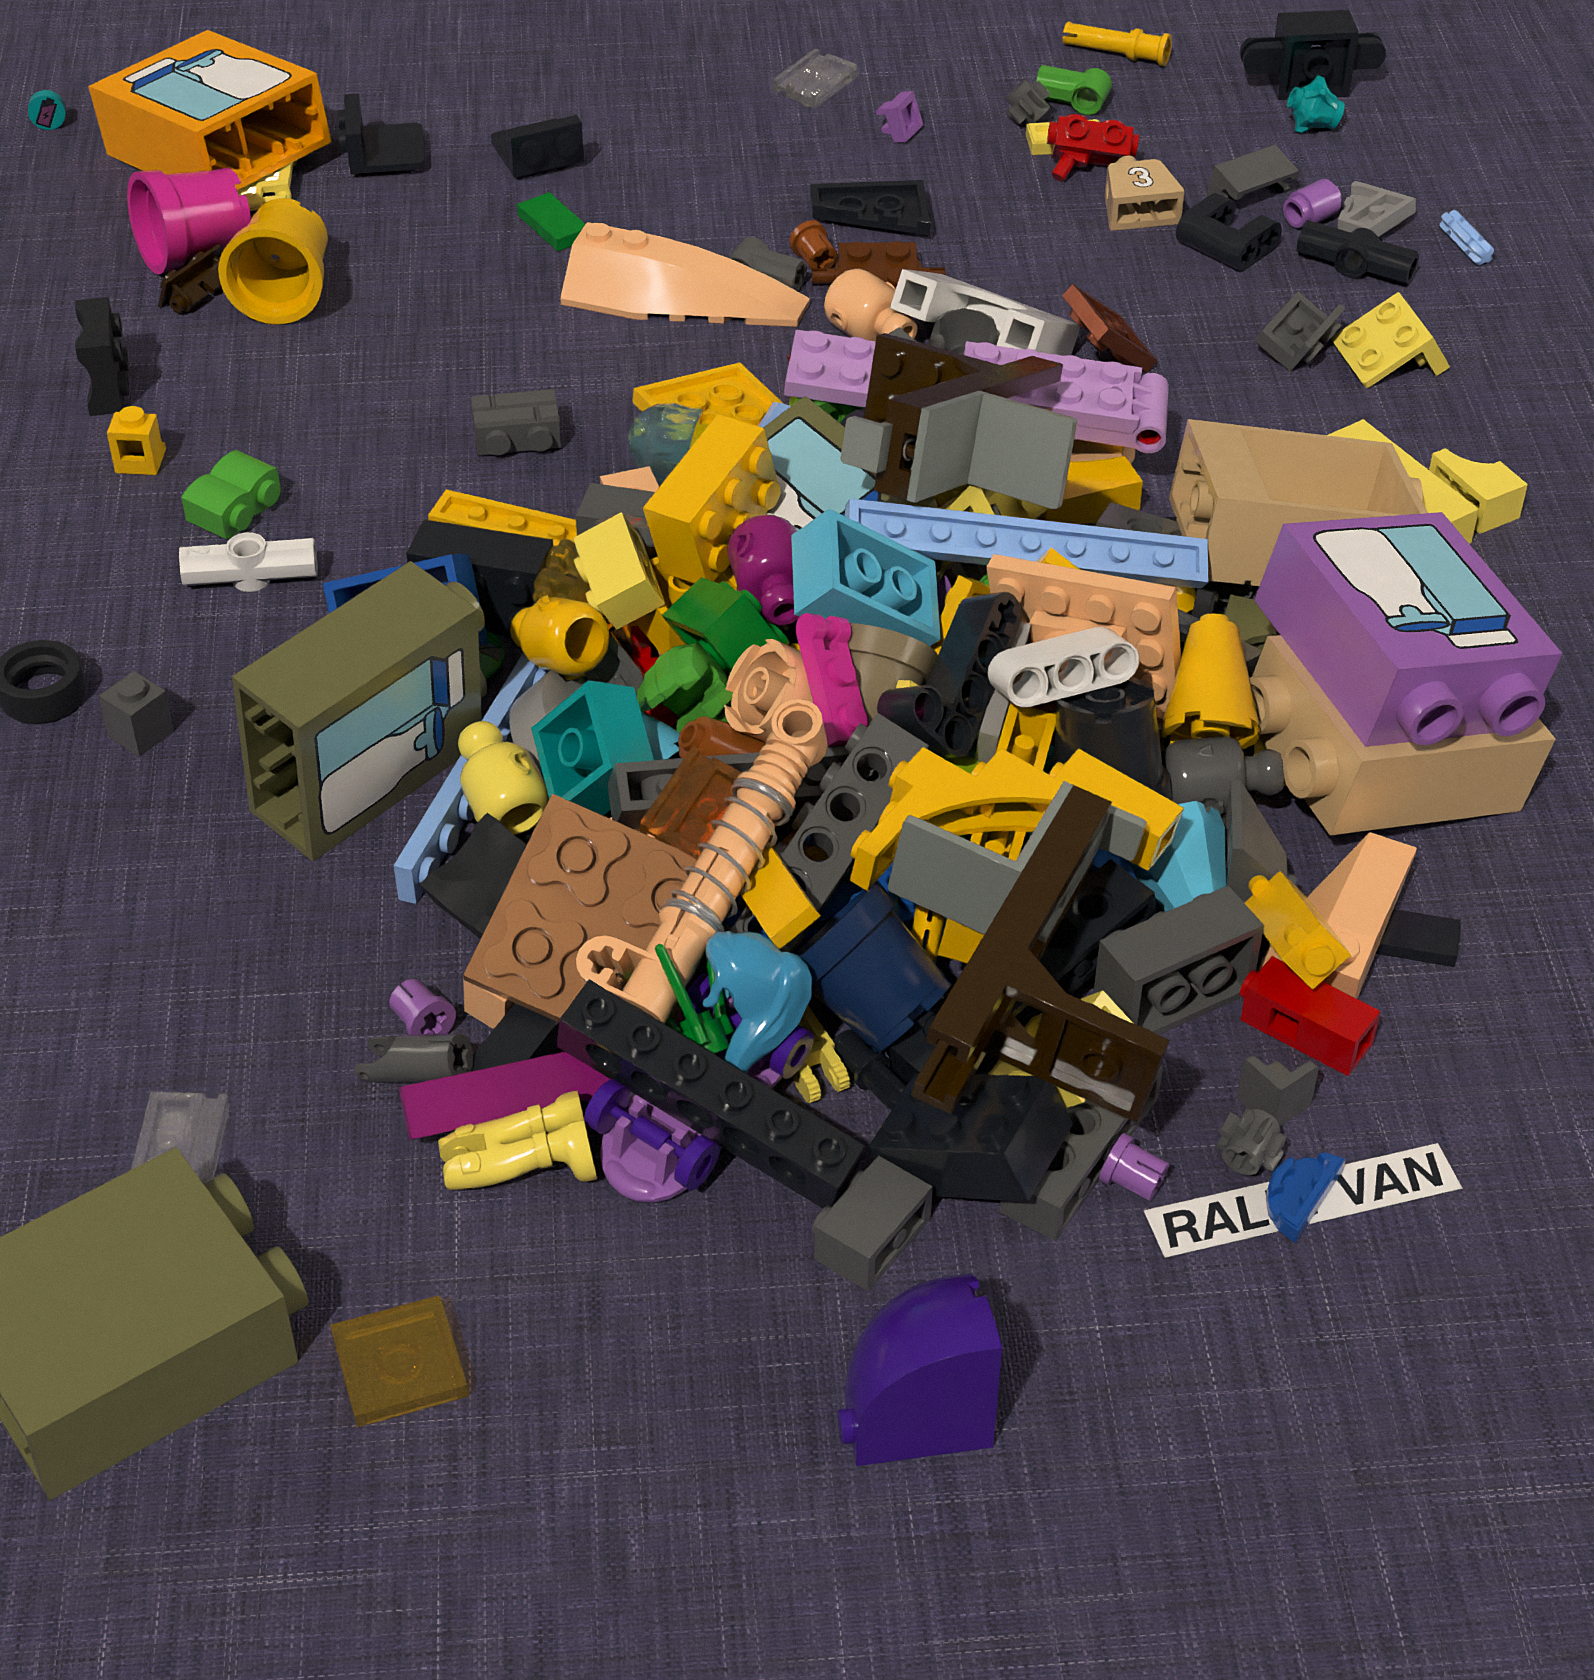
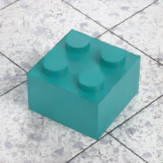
M588 680L531 727L549 799L552 794H555L602 816L611 810L607 783L615 763L654 760L634 687Z

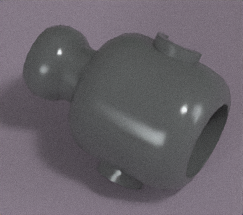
M1224 736L1182 739L1169 744L1164 751L1163 766L1169 772L1172 801L1176 804L1198 801L1204 804L1208 813L1212 807L1218 810L1221 815L1226 814L1231 780H1241L1247 791H1258L1263 795H1274L1283 790L1284 772L1282 757L1279 752L1272 749L1262 750L1255 756H1244L1241 744L1233 737Z

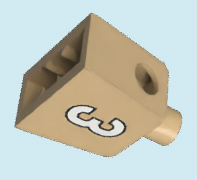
M1127 155L1121 157L1116 163L1108 165L1105 202L1110 231L1178 224L1182 217L1184 189L1160 160L1136 161L1133 156Z

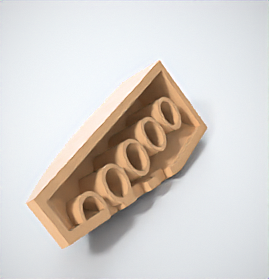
M589 222L585 224L572 244L560 298L561 305L637 320H648V313L669 314V321L685 322L686 315L708 316V323H725V321L736 317L744 318L747 325L798 327L810 305V298L735 260L697 246L646 234L640 230L630 231L610 227L603 223Z

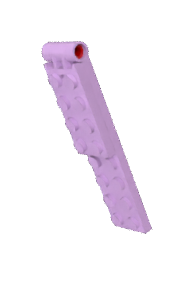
M796 330L785 381L784 395L800 398L806 396L813 400L866 407L876 341H869L860 337L849 338L824 334L819 331ZM966 341L964 355L999 365L1029 356H1036L1063 364L1061 380L1059 382L1007 399L1076 418L1077 427L1074 439L1136 448L1143 453L1158 452L1164 447L1166 443L1169 384L1162 375L1156 373L1142 375L1141 367L1122 365L1118 362H1101L1081 359L1073 355L1061 356L1041 353L1032 349H1015L995 346L987 342L975 343Z

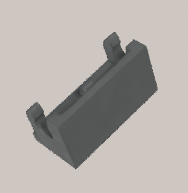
M1274 144L1215 165L1206 194L1210 196L1213 193H1218L1227 198L1231 196L1238 200L1243 197V194L1271 184L1280 192L1290 190V187L1284 180L1289 179L1291 181L1297 179L1299 170Z

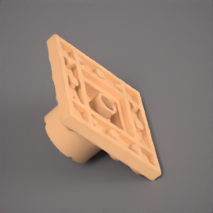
M993 554L987 565L990 594L1009 592L1016 597L1021 608V622L1031 624L1027 644L1094 627L1111 629L1137 649L1139 664L1132 677L1143 680L1153 687L1156 701L1157 721L1162 724L1181 660L1176 587ZM1113 649L1106 654L1104 661L1111 656ZM1068 660L1061 665L1058 673L1066 668ZM1023 672L1019 673L1015 684L1021 679ZM1057 700L1031 707L1056 714Z

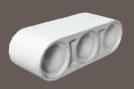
M1094 627L1004 650L992 659L988 667V678L994 688L1012 703L1020 707H1031L1125 682L1135 674L1139 664V655L1137 649L1131 643L1111 629ZM1113 649L1111 656L1104 661L1106 654ZM1068 660L1066 668L1058 673L1061 665ZM1023 672L1021 679L1016 684H1013L1015 677Z

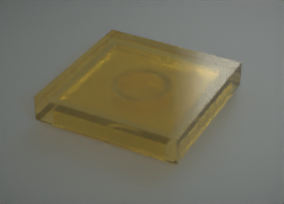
M440 1295L330 1324L356 1427L469 1396L465 1375Z

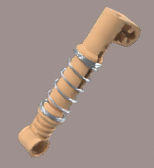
M793 699L781 704L775 710L771 720L772 731L765 745L760 750L759 756L756 757L749 771L739 774L734 784L731 785V792L734 797L724 798L725 805L728 808L721 820L711 821L714 832L707 843L698 844L701 855L695 865L684 867L688 877L680 890H671L673 898L665 900V904L662 905L659 913L661 924L646 950L606 935L597 936L586 941L579 949L576 957L577 970L584 985L590 979L661 1023H666L678 1001L662 969L660 960L655 952V947L658 944L665 946L686 988L706 952L708 938L713 936L715 932H724L723 920L737 913L736 897L750 890L751 882L748 876L751 871H756L763 867V850L776 844L775 826L783 825L790 820L796 804L794 799L796 789L799 788L802 779L806 776L808 768L819 763L826 754L828 744L823 718L815 704L808 700ZM797 731H809L806 735L802 737L791 736L793 733ZM773 835L771 842L768 843L770 837ZM614 967L616 968L620 979L626 982V985L623 988V990H621L614 970H612Z

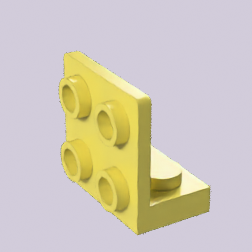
M1399 292L1331 338L1338 351L1365 388H1369L1412 358H1414L1419 367L1427 363L1436 376L1450 368L1433 336Z

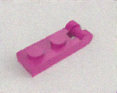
M805 613L799 617L796 623V635L813 704L818 707L822 714L828 747L846 746L849 738L860 723L868 727L867 715L864 710L856 679V671L847 643L851 636V625L843 617L829 616L824 619L818 614Z

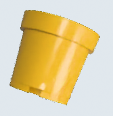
M279 198L264 203L254 214L249 224L233 236L223 250L219 260V281L226 297L240 312L259 322L268 324L295 322L313 310L321 295L324 281L323 256L328 243L327 230L324 222L315 211L312 210L310 212L300 206L301 202L293 199ZM271 255H277L279 260L273 259Z

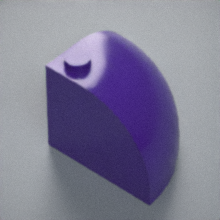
M973 1274L936 1278L901 1292L876 1313L862 1332L848 1367L845 1385V1409L837 1410L842 1445L852 1444L856 1466L993 1448L1002 1345L987 1297L975 1296V1289H979V1281Z

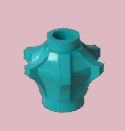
M1317 75L1310 84L1302 88H1293L1287 100V108L1292 109L1293 118L1295 119L1294 131L1303 133L1311 128L1326 127L1331 130L1335 129L1343 116L1345 103L1338 100L1330 92L1325 78Z

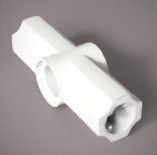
M246 532L233 536L227 541V544L179 548L180 575L182 585L184 586L233 583L239 590L253 592L265 588L271 580L318 577L316 545L313 538L265 541L259 534Z

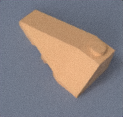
M1369 832L1307 897L1351 953V956L1328 975L1323 982L1356 999L1358 998L1415 857L1416 847ZM1270 942L1257 972H1259L1271 956L1283 961Z

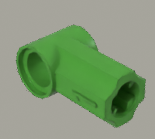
M1042 65L1036 82L1040 81L1050 92V95L1044 100L1072 105L1076 111L1084 115L1097 113L1112 88L1110 76L1099 68H1090L1082 73Z

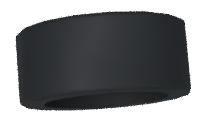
M36 640L15 646L0 657V707L7 716L25 723L53 722L69 715L81 705L86 695V682L80 657L72 647L59 641ZM50 673L63 676L59 681L45 688L28 690L16 687L23 680L35 675Z

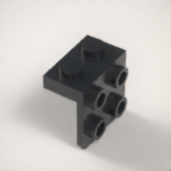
M359 94L344 95L345 109L338 110L340 129L338 134L340 152L348 153L350 174L373 175L378 172L388 171L408 173L425 167L422 124L403 123L363 126Z
M577 115L546 120L491 134L493 147L514 178L519 176L528 177L536 172L553 168L562 169L569 167L571 164L584 162L582 122Z

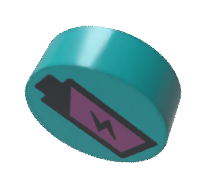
M42 90L33 94L28 104V116L31 122L44 130H53L62 125L66 115V105L62 97L50 90Z

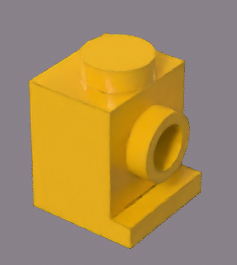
M137 406L125 407L120 412H115L107 430L115 473L157 475L166 451L165 442L161 440L157 414L144 413V410ZM131 453H144V456L131 455Z

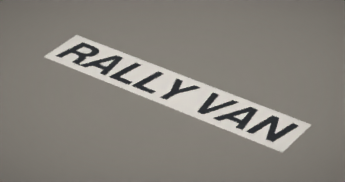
M1438 1143L1344 1165L1341 1175L1309 1224L1462 1189V1186ZM1269 1182L1144 1210L1165 1258L1278 1232L1267 1211L1266 1193Z

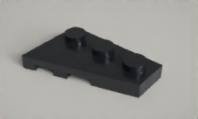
M923 180L810 184L812 218L930 236L931 221Z

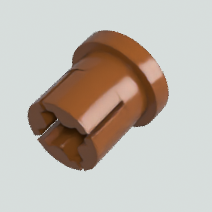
M816 220L803 222L791 233L789 238L790 248L796 255L801 256L811 270L812 268H831L836 261L835 258H837V251L827 239L826 229L820 222Z

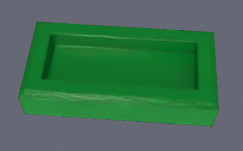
M550 192L517 204L518 216L557 251L571 247L585 226L581 219Z

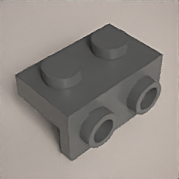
M1297 291L1264 327L1254 341L1291 372L1301 359L1308 364L1324 345L1318 341L1319 339L1326 344L1342 325L1336 319L1345 308L1339 304L1327 316Z

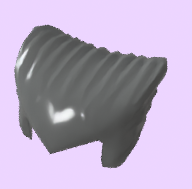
M961 308L947 311L937 318L927 345L964 355L966 341L975 343L987 342L996 346L999 337L996 324L991 316L982 311Z

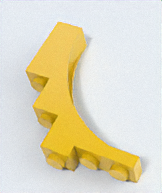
M922 747L909 762L902 760L894 769L888 786L893 789L890 803L884 809L879 823L872 832L867 829L864 830L855 841L850 854L855 859L850 881L868 891L894 862L902 824L908 815L915 816L957 836L992 831L1033 832L1063 781L1112 801V806L1138 816L1147 822L1138 852L1130 862L1149 871L1172 842L1184 808L1079 748L1065 764L1057 762L1048 775L1003 748H1000L988 763L980 761L970 774Z

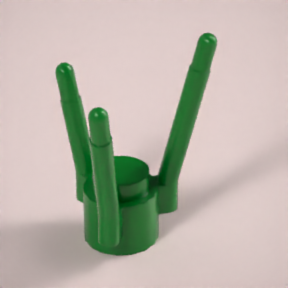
M663 944L656 945L655 952L686 1020L680 1022L682 1030L671 1015L665 1025L714 1055L728 1049L729 1042L726 1035L734 1032L727 1016L723 990L720 993L718 1003L713 1006L715 1019L712 1018L709 1010L697 1014ZM706 957L711 990V986L715 981V973Z

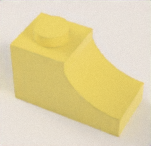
M1446 448L1432 453L1429 471L1479 509L1474 529L1476 532L1481 534L1520 518L1528 484L1501 461L1490 464L1478 463L1461 458Z

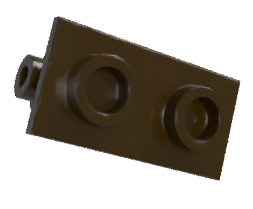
M217 244L207 252L200 251L191 259L188 265L179 271H170L160 284L162 290L158 307L162 308L169 303L174 312L188 313L208 298V293L200 286H203L212 295L222 289L218 274L221 245Z

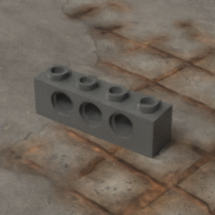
M1161 1064L1148 1101L1137 1123L1088 1100L1066 1108L1073 1125L1029 1202L1001 1200L999 1212L1057 1241L1099 1182V1175L1103 1165L1119 1137L1123 1133L1132 1136L1158 1100L1163 1065Z

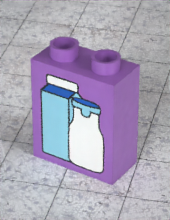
M1442 512L1283 524L1254 599L1365 747L1414 742L1418 745H1431L1444 738L1496 733L1500 736L1518 734L1529 728L1542 714L1545 707V697L1543 694L1563 654Z

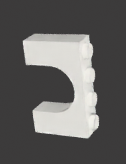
M902 269L890 309L927 322H936L937 318L947 311L961 308L982 311L994 319L999 337L996 346L1032 349L1041 353L1061 356L1072 354L1081 327L1072 321L949 276Z

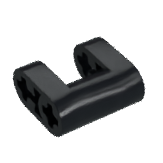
M1213 193L1183 214L1176 228V238L1178 241L1239 271H1244L1274 250L1281 237L1282 226L1279 222L1260 215L1237 230L1229 226L1235 213V202L1218 193Z

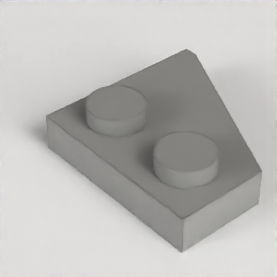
M1354 181L1351 185V196L1346 197L1344 210L1339 215L1338 229L1352 232L1354 229L1367 228L1379 237L1416 212V198Z

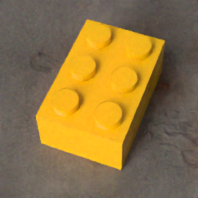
M717 414L645 504L643 511L663 573L695 583L701 577L714 582L717 576L725 571L730 564L727 547L730 536L738 525L749 518L765 515L769 509L776 505L781 491L764 428Z

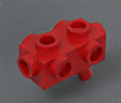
M1070 114L1066 117L1059 116L1058 122L1050 121L1046 144L1053 145L1051 158L1060 159L1051 175L1056 180L1064 182L1073 165L1086 167L1087 164L1108 167V165L1116 163L1123 156L1135 157L1139 134H1133L1134 127L1125 126L1124 123L1117 120L1096 122L1089 121L1085 116Z

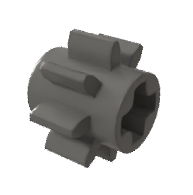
M1025 79L1005 98L1011 105L1005 112L1016 124H1021L1024 120L1028 124L1035 123L1050 108L1044 100L1050 95V92L1040 81H1035L1030 85Z
M1246 1109L1241 1119L1233 1113L1228 1114L1218 1131L1222 1136L1216 1147L1223 1150L1222 1158L1232 1170L1243 1175H1256L1261 1166L1274 1171L1284 1153L1281 1148L1287 1137L1280 1134V1125L1271 1114L1260 1109Z

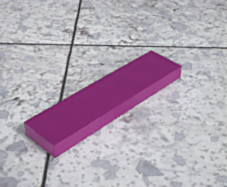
M564 1051L398 1087L408 1139H416L452 1131L462 1125H474L525 1111L527 1107L540 1104L542 1109L555 1102L560 1095L578 1090L581 1102L589 1101L601 1085L610 1079Z

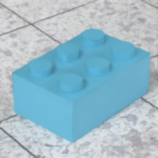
M828 509L791 535L794 615L800 617L802 614L811 613L821 615L824 619L829 616L843 617L849 623L881 627L908 635L928 646L941 640L934 560L831 509Z

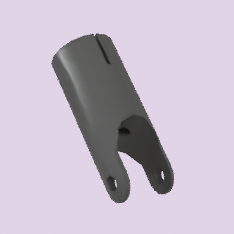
M462 1034L373 1037L369 1039L367 1045L373 1053L383 1057L374 1063L356 1064L354 1073L361 1080L371 1083L423 1082L470 1072L473 1066V1050L469 1039Z

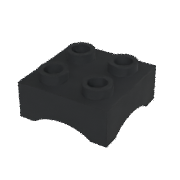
M109 297L75 300L77 319L83 328L82 333L75 340V350L78 361L85 367L91 378V386L87 396L90 416L120 412L123 409V396L130 395L127 371H129L127 348L126 346L122 347L120 340L123 337L120 314L112 313Z
M486 813L475 825L472 834L459 852L446 864L432 871L420 883V886L435 904L481 939L527 844L517 838L493 816Z

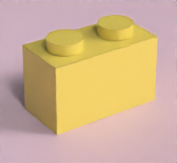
M622 512L573 538L579 557L574 559L575 566L584 582L589 583L591 589L585 593L587 601L591 606L599 610L602 616L605 615L616 630L665 604L643 540Z

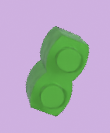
M238 450L227 453L215 464L210 474H205L196 479L182 495L186 521L224 539L232 538L250 525L253 515L265 511L276 503L281 492L278 470L276 467Z

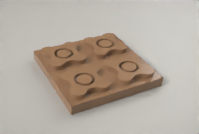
M552 794L463 974L464 981L559 1022L561 1016L584 986L576 966L578 951L584 943L594 937L606 935L646 950L661 924L659 913L662 905L665 904V900L673 898L671 890H680L688 877L684 867L694 866L698 857ZM706 952L685 988L686 991L692 985ZM614 967L612 970H614L621 990H623V988L626 985V982L620 979L618 972ZM678 1002L670 1014L674 1021L681 1009Z

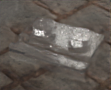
M815 48L773 78V92L785 91L786 97L801 102L804 106L816 108L857 78V64L829 53L825 56L819 55V50Z
M151 1091L131 1170L177 1147L202 1183L214 1178L230 1108L227 1094H219L218 1099L204 1098L203 1093Z

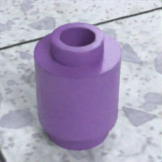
M1320 179L1291 193L1283 206L1286 220L1291 226L1300 228L1307 220L1319 223L1336 215L1341 208L1340 190L1331 181Z

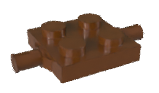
M916 242L838 243V261L835 268H812V285L832 284L845 271L862 269L872 273L884 282L891 283L896 289L902 269L945 275V266L922 267L917 259Z

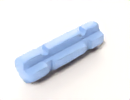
M1452 210L1450 213H1443L1440 227L1476 265L1480 266L1485 262L1487 264L1491 262L1494 248L1458 211Z

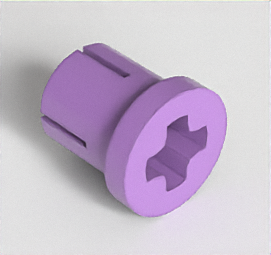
M409 979L401 983L413 998L399 985L395 988L390 997V1007L406 1024L408 1035L449 1033L454 1025L456 1012L447 999L435 996L418 979Z
M1123 1133L1109 1153L1100 1172L1099 1181L1107 1185L1114 1182L1145 1200L1151 1201L1157 1189H1159L1170 1164L1133 1144L1134 1138Z

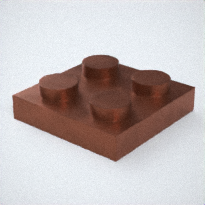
M1074 284L1062 295L1072 308L1069 312L1070 317L1082 328L1089 329L1090 332L1087 338L1099 350L1105 352L1109 348L1112 350L1113 356L1120 363L1128 366L1134 364L1137 367H1141L1146 373L1158 361L1121 315Z

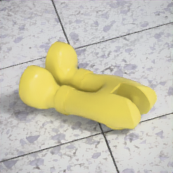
M578 1090L560 1095L555 1102L542 1109L540 1104L527 1107L525 1111L474 1125H462L456 1128L454 1132L439 1139L440 1157L446 1162L443 1166L446 1188L448 1190H460L502 1183L537 1168L552 1167V1161L566 1163L579 1181L596 1180L597 1174Z

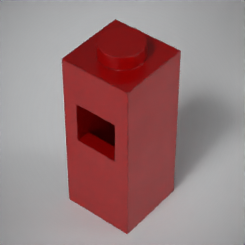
M1274 956L1269 958L1259 972L1252 970L1246 976L1240 988L1239 996L1244 999L1241 1021L1346 1076L1351 1074L1373 1046L1380 1010L1323 981L1312 989L1285 962Z

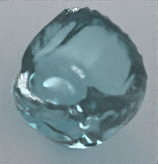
M677 403L652 405L642 411L631 424L628 433L629 450L638 468L650 466L655 479L664 481L690 449L695 426L700 416L703 415V409L685 407Z

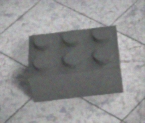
M1229 886L1209 894H1201L1186 904L1167 912H1159L1149 920L1125 930L1115 931L1100 940L1093 994L1104 991L1135 1025L1145 1027L1157 1035L1162 1034L1241 998L1239 992L1246 976L1252 970L1256 971L1264 924Z

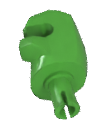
M696 642L689 645L674 646L656 660V663L644 674V681L637 690V700L641 713L653 709L660 703L672 710V712L678 715L676 729L678 732H681L687 723L702 716L728 722L725 716L724 705L731 707L733 693L726 690L728 676L724 669L700 643Z

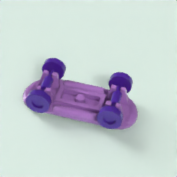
M705 972L693 982L687 994L697 1014L709 1010L712 1018L715 1019L714 1007L706 1008L702 1004L711 991L708 972ZM729 995L725 1000V1007L728 1019L735 1032L742 1019L733 1005V998ZM798 1025L776 1048L752 1065L747 1075L771 1089L776 1086L782 1077L785 1079L792 1077L802 1067L811 1051L814 1041L813 1033ZM734 1032L726 1035L729 1044ZM727 1049L716 1054V1056L725 1061ZM610 1079L601 1085L591 1098L585 1112V1124L596 1132L603 1134L600 1156L602 1171L609 1184L622 1196L636 1202H660L671 1199L686 1189L690 1191L697 1189L712 1172L722 1149L712 1139L699 1134L634 1094L630 1099V1089L615 1079Z

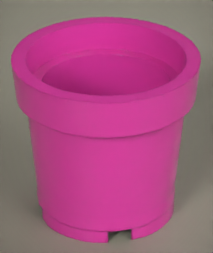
M222 168L211 171L164 174L160 170L132 173L127 189L131 228L139 252L152 272L162 274L179 269L184 265L185 261L191 260L200 251L207 252L217 244L221 245L220 251H222L233 236L249 224L251 216L246 195L238 196L234 184H240L241 182L232 169Z

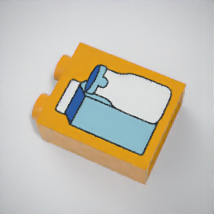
M209 30L88 86L107 155L142 171L160 170L164 174H176L230 168L236 173L241 182L240 184H234L236 190H239L332 142L316 72Z

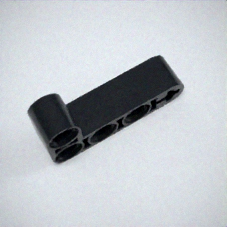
M999 592L963 599L957 608L926 685L886 690L878 700L877 713L928 744V750L942 758L963 757L968 754L995 690L988 678V667L998 653L1011 649L1020 627L1022 615L1020 604L1016 597L1009 592Z

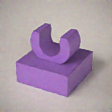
M914 91L900 92L891 102H884L876 110L877 115L884 114L886 116L887 123L881 128V131L891 134L894 143L907 142L923 126Z

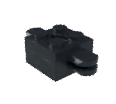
M1350 10L1278 13L1275 37L1247 38L1240 48V58L1248 74H1270L1269 78L1278 100H1288L1294 87L1302 88L1310 84L1317 75L1325 78L1328 89L1336 97H1349L1353 70L1377 69L1382 65L1386 57V49L1377 32L1359 33Z

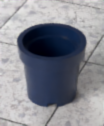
M878 880L868 891L862 890L795 953L808 966L812 977L811 993L860 1036L868 1046H871L875 1052L884 1050L915 1024L913 1020L924 1009L928 1011L951 986V982L945 977V974L936 966L892 908L895 905V901Z

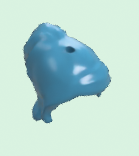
M730 931L715 932L713 936L708 938L706 944V955L715 973V981L711 986L709 996L704 999L702 1004L706 1008L716 1005L722 990L724 1001L729 995L733 998V1005L742 1021L731 1038L725 1055V1061L747 1074L752 1065L776 1048L798 1026L811 998L812 977L807 964L798 955L781 952L769 938L762 934L753 932L733 933Z

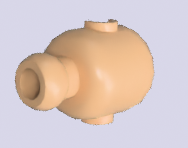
M851 269L845 271L833 281L826 293L824 308L828 320L849 337H860L865 340L876 341L877 335L889 334L898 327L913 339L917 333V324L912 316L890 309L896 290L894 286L866 270Z

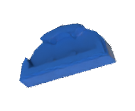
M1318 1153L1317 1158H1301L1294 1161V1157H1291L1273 1171L1267 1188L1266 1205L1268 1216L1279 1232L1295 1243L1298 1241L1341 1175L1345 1165V1158L1329 1153Z

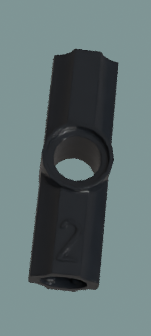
M1307 220L1302 226L1296 247L1299 255L1333 264L1342 275L1348 278H1357L1363 274H1368L1405 286H1409L1413 280L1420 256L1418 251L1380 241L1379 237L1367 228H1358L1348 232Z

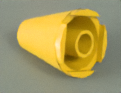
M1206 614L1201 616L1199 621L1190 625L1162 723L1161 735L1163 739L1170 735V744L1182 739L1227 736L1235 738L1241 744L1242 749L1256 744L1260 737V727L1239 629L1225 615Z

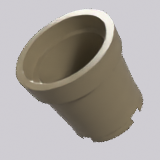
M850 623L851 636L847 643L856 671V679L869 726L877 715L878 700L882 693L888 689H895L898 680H911L919 686L926 685L938 654L927 644L908 635L881 627Z

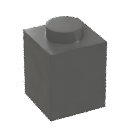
M135 671L99 695L108 737L139 757L174 732L166 691Z

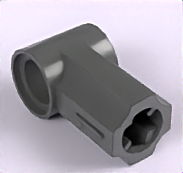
M756 237L744 238L728 257L776 279L797 292L802 289L807 275V263L803 262L802 259L770 251L768 246Z

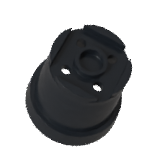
M1131 677L1120 684L1057 700L1053 767L1057 762L1065 764L1079 748L1172 801L1169 772L1162 765L1154 689L1149 683Z

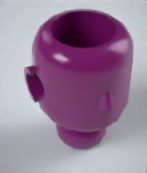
M759 515L749 518L738 525L729 539L727 553L737 583L736 589L739 592L743 589L749 591L762 605V614L769 622L777 625H787L799 618V616L794 615L791 535L796 533L797 530L788 520L782 517Z

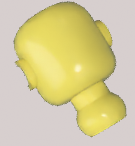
M479 721L470 724L460 733L458 740L459 751L467 760L460 774V783L463 794L474 813L476 821L478 822L486 813H489L515 836L528 832L537 825L549 801L545 781L527 749L516 743L503 742L500 729L493 723Z

